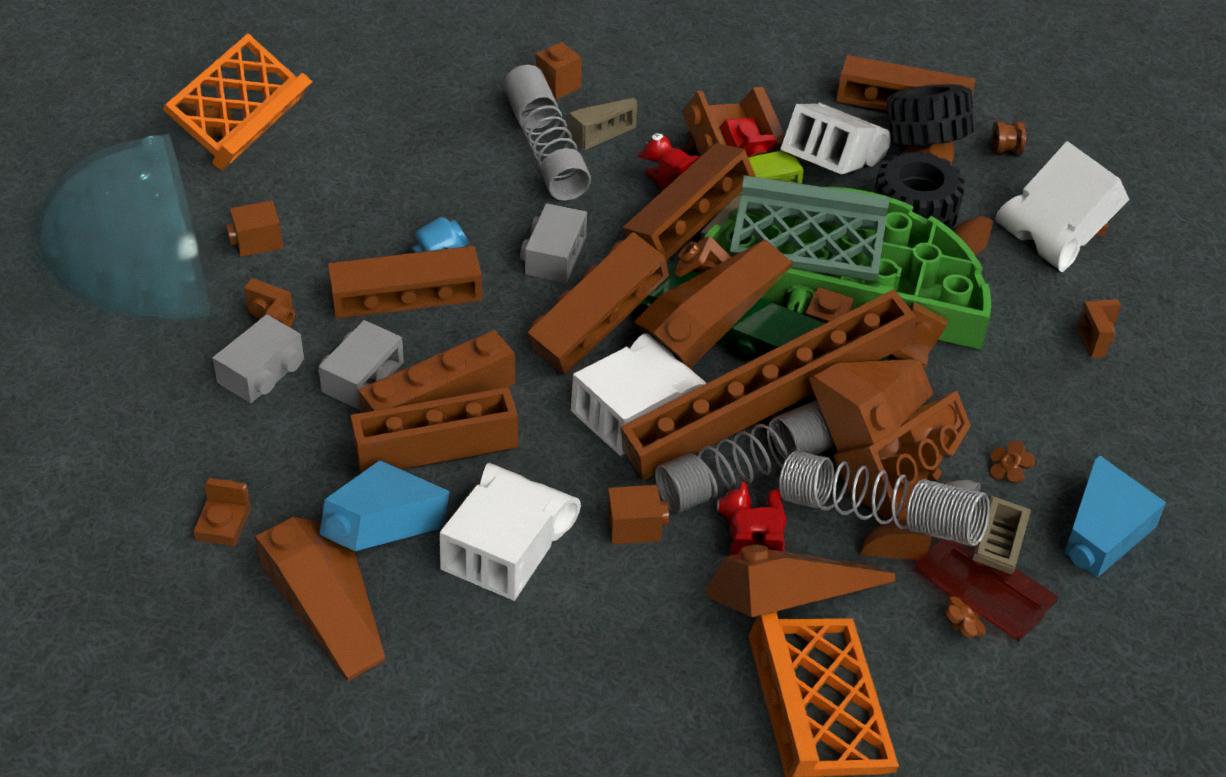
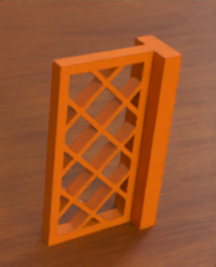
M246 34L166 103L163 111L215 156L212 164L223 171L296 104L313 81L303 72L296 77L250 34ZM247 47L257 56V62L242 61L241 50ZM221 68H236L238 80L222 78ZM244 70L259 71L260 82L245 81ZM266 72L276 73L285 82L282 85L268 84ZM200 86H216L217 98L201 96ZM223 87L239 89L240 100L225 99ZM247 90L262 91L263 102H249ZM180 103L195 104L197 116H187L177 106ZM203 105L219 107L220 119L204 117ZM226 108L242 109L243 120H228ZM205 126L221 128L223 139L218 143L206 133Z
M776 611L757 616L748 637L785 777L896 773L899 768L898 761L853 618L778 619ZM844 632L847 647L842 651L823 637L826 633ZM784 634H797L809 642V644L801 652L786 641ZM814 647L835 660L828 670L808 657ZM840 664L857 675L859 682L855 687H852L833 674ZM799 665L820 679L813 688L796 678L795 670ZM825 683L846 697L839 707L818 693ZM851 701L868 711L870 720L866 725L844 711ZM810 702L831 716L824 726L807 716L805 707ZM836 720L857 734V737L850 745L829 731ZM864 739L880 750L882 759L870 760L855 748ZM820 740L842 755L838 761L819 760L816 745Z

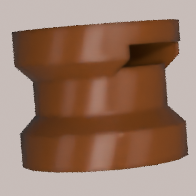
M995 121L991 134L993 153L1001 155L1005 151H1011L1014 155L1023 154L1026 143L1024 122L1016 121L1010 125L1005 124L1003 121Z

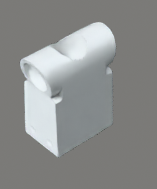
M821 103L796 104L780 150L839 174H845L862 168L864 164L872 167L881 161L889 149L891 134L885 128Z
M1066 141L1023 189V194L1006 202L999 209L995 218L997 223L1018 239L1034 240L1038 254L1059 271L1063 272L1076 259L1080 246L1085 245L1129 201V198L1121 180Z
M645 333L633 343L630 349L625 347L573 374L571 411L616 453L622 456L625 453L623 451L621 426L707 383L685 364L677 360L670 351L650 334Z
M488 462L480 485L474 488L440 531V569L515 601L551 547L552 541L558 540L576 521L581 507L580 500L541 483L530 481L519 474Z

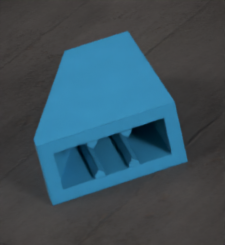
M1099 456L1094 461L1064 553L1071 558L1077 567L1086 569L1098 578L1157 527L1166 502L1109 461Z
M379 460L325 499L319 535L353 551H358L438 530L444 524L450 491Z

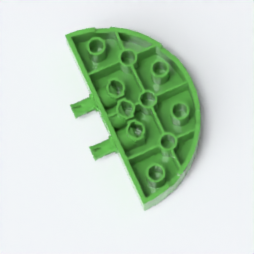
M824 187V188H831V189H838V190H844V191H851V192H858V193H864V194L884 196V195H880V194H876V193H872V192H868V191H862V190L851 189V188ZM891 197L886 216L877 281L790 268L761 297L773 303L786 305L787 309L805 315L818 287L854 298L852 310L895 289L909 308L915 302L947 319V327L938 340L982 349L991 311L989 284L985 283L981 274L983 268L966 243L936 218L931 216L927 220L912 212L913 206ZM739 207L729 213V218L722 224H715L704 237L711 236L729 255ZM746 211V215L753 223L767 217L765 213ZM782 218L790 229L803 223L798 218ZM824 222L818 224L826 234L840 228L837 224ZM774 223L761 230L769 240L782 234ZM810 229L797 235L806 246L819 239ZM855 229L864 240L876 234V230ZM751 235L740 241L739 247L750 248L759 243L754 235ZM847 235L834 241L843 252L856 245ZM789 240L776 247L782 254L791 255L799 251ZM826 246L813 252L821 260H830L835 257ZM863 252L850 258L855 265L867 267L872 265V261Z

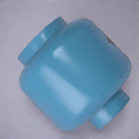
M438 217L416 231L415 239L417 245L413 246L412 249L414 253L460 248L468 245V241L455 219L449 221L445 217Z

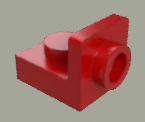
M753 117L726 119L720 126L727 146L745 149L748 157L768 153L777 141L774 134L761 135Z

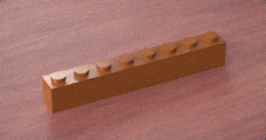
M895 289L621 426L623 451L642 481L655 475L658 465L686 455V453L695 455L699 453L703 446H712L721 439L728 438L814 394L808 378L826 367L841 362L878 361L913 343L916 316Z

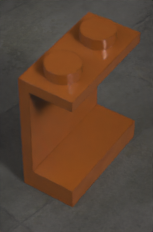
M764 87L752 88L741 103L708 105L703 91H697L682 110L685 122L689 126L697 151L701 156L715 143L727 145L720 126L726 119L752 117L761 135L774 134L777 140L768 153L781 151L785 134Z

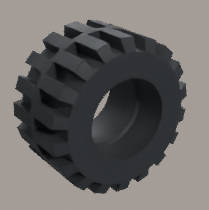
M958 84L920 86L898 91L886 99L889 132L891 134V141L910 146L942 144L960 140L975 131L972 89Z
M920 151L915 153L902 152L900 156L893 155L889 157V161L885 160L881 164L877 173L874 193L905 202L913 206L912 212L927 220L932 216L952 229V226H955L957 223L965 189V179L963 175L959 174L960 170L956 166L950 165V161L945 158L941 159L938 158V155L932 153L924 154Z

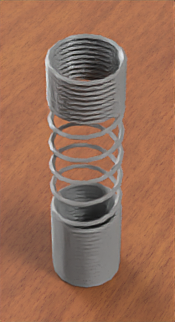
M522 65L514 68L506 75L503 82L504 91L518 123L523 129V134L526 140H528V145L533 152V157L537 162L550 195L557 200L575 199L588 189L591 183V175L581 154L577 151V146L572 140L570 131L567 130V124L562 119V113L558 109V105L542 71L533 65ZM553 119L558 120L553 128L547 129L544 132H533L535 128L548 125ZM560 122H562L564 127H558ZM553 130H563L561 136L549 143H538V140L544 134ZM565 133H567L568 136H569V138H562V137L564 136ZM532 134H540L535 142L531 139ZM557 141H568L563 149H558L550 154L543 153L549 145ZM570 143H572L574 149L568 148ZM536 145H545L540 152L536 150ZM541 156H547L543 162L540 160ZM575 168L572 172L566 175L557 176L560 172L566 169ZM572 175L571 177H569V178H567V179H565V180H560V181H555V180H554V178H563V177L565 178V177H567V176Z
M814 400V402L774 417L770 421L769 426L756 424L751 434L746 431H739L735 435L734 441L727 438L721 439L717 443L716 449L711 446H703L698 456L686 453V455L658 465L655 471V479L663 501H667L668 508L671 511L680 514L685 510L687 511L708 502L711 497H717L718 488L715 478L706 463L701 460L702 453L709 449L715 452L717 471L724 485L729 490L735 489L736 480L728 461L718 451L719 446L723 442H729L733 445V457L737 470L746 482L752 483L754 476L751 463L742 448L736 444L737 438L740 435L750 436V448L754 462L764 475L769 476L771 473L769 456L760 441L753 436L758 428L763 427L767 429V439L771 454L780 467L783 464L778 460L774 452L771 436L778 453H780L784 460L794 450L817 455L836 447L818 401ZM753 440L760 447L766 459L767 472L762 469L758 462ZM736 448L748 466L750 479L745 477L740 468ZM719 457L730 473L732 487L727 484L723 477ZM711 481L714 487V494H712Z
M794 451L788 455L780 472L779 491L784 501L820 508L825 511L835 507L841 515H848L855 511V514L861 520H867L874 516L876 521L882 525H886L894 520L899 529L906 530L909 528L911 532L943 540L976 546L982 540L989 522L990 501L986 493L926 479L920 480L915 484L908 499L906 508L907 525L905 526L901 525L896 518L907 495L908 480L905 475H901L897 479L893 488L891 500L892 517L887 521H883L878 518L876 512L882 505L887 492L888 475L885 470L880 471L874 481L871 496L872 513L868 516H862L857 510L868 486L869 472L866 466L860 467L854 477L851 496L853 508L849 511H842L838 507V503L842 499L849 481L850 469L846 461H843L837 467L834 475L833 463L828 457ZM845 465V482L836 500L838 474L842 466ZM865 470L864 487L856 503L855 493L858 477L861 471ZM884 474L883 492L875 507L877 484L881 475ZM904 479L903 495L895 512L897 489L900 481ZM832 491L833 504L829 507L822 506Z

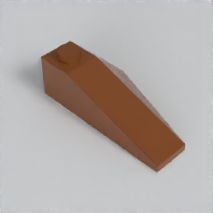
M763 240L660 295L634 321V324L644 333L650 334L670 351L677 360L691 369L793 266V263L768 241Z
M920 359L835 363L808 378L838 452L872 445L897 430L934 394Z
M956 390L920 407L897 430L875 444L840 451L833 456L837 466L843 461H846L849 466L850 475L846 489L851 495L857 471L862 466L867 467L869 472L868 486L861 502L872 508L871 496L876 476L880 471H886L888 475L887 492L882 505L877 511L886 519L892 517L891 500L894 485L901 475H905L908 480L907 495L899 514L896 516L897 519L906 518L908 499L915 484L922 479L938 481L942 474L938 468L939 463L944 456L954 455L971 424ZM843 465L839 473L845 482L846 466ZM862 470L858 477L855 493L857 499H859L864 487L865 470ZM884 474L881 475L877 484L875 507L883 492ZM904 479L900 481L897 489L895 512L903 495Z
M292 517L255 536L260 566L345 679L350 681L386 660L355 551L319 535L321 522Z
M751 545L743 547L740 554L724 558L706 588V597L747 616L755 617L896 582L895 573L871 564L769 550L768 547L763 545Z

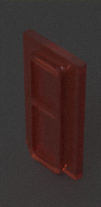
M942 539L915 565L914 571L951 596L959 598L964 604L967 603L977 614L1017 641H1020L1036 627L1058 599L1057 595L1016 568L1012 575L973 561L975 546Z

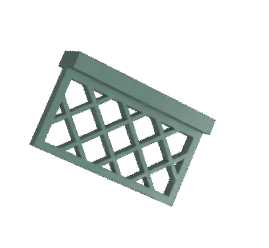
M744 176L730 256L733 257L748 249L739 247L740 241L751 235H754L759 242L763 240L768 241L775 248L789 240L799 250L791 255L783 254L793 263L791 268L877 281L890 197ZM746 211L765 213L767 217L753 223L746 215ZM782 218H798L803 223L790 229ZM821 222L837 224L840 228L826 234L818 224ZM774 223L782 234L769 240L761 230ZM810 229L819 239L806 246L797 235ZM855 229L876 230V234L864 240ZM847 235L856 245L843 252L834 241ZM826 246L835 257L830 260H821L813 252ZM863 252L872 261L871 267L855 265L850 258Z

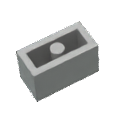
M545 204L540 217H534L530 239H525L521 247L520 259L525 261V275L567 283L586 239V211Z
M266 314L212 357L217 383L249 403L254 402L262 394L269 393L274 388L276 382L288 372L297 370L304 360L301 334Z
M363 320L354 331L349 332L344 337L342 343L330 355H326L322 359L318 367L321 392L360 410L358 389L392 375L404 363L402 337Z

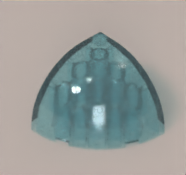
M170 134L152 135L143 139L112 145L87 156L64 173L52 187L44 201L39 217L38 234L44 260L54 277H57L66 285V289L70 293L99 309L131 318H140V315L161 316V320L172 321L211 316L192 220Z

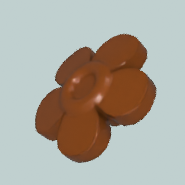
M1010 442L1007 446V451L1003 447L994 449L991 453V459L996 464L990 470L994 479L1002 481L1007 477L1013 484L1024 480L1025 473L1022 468L1031 469L1035 465V457L1031 452H1025L1026 447L1023 442Z
M951 596L947 600L949 607L945 612L947 617L953 622L951 627L955 631L960 629L963 635L970 639L975 636L982 637L986 633L983 623L978 619L979 614L970 604H964L962 600L955 596Z

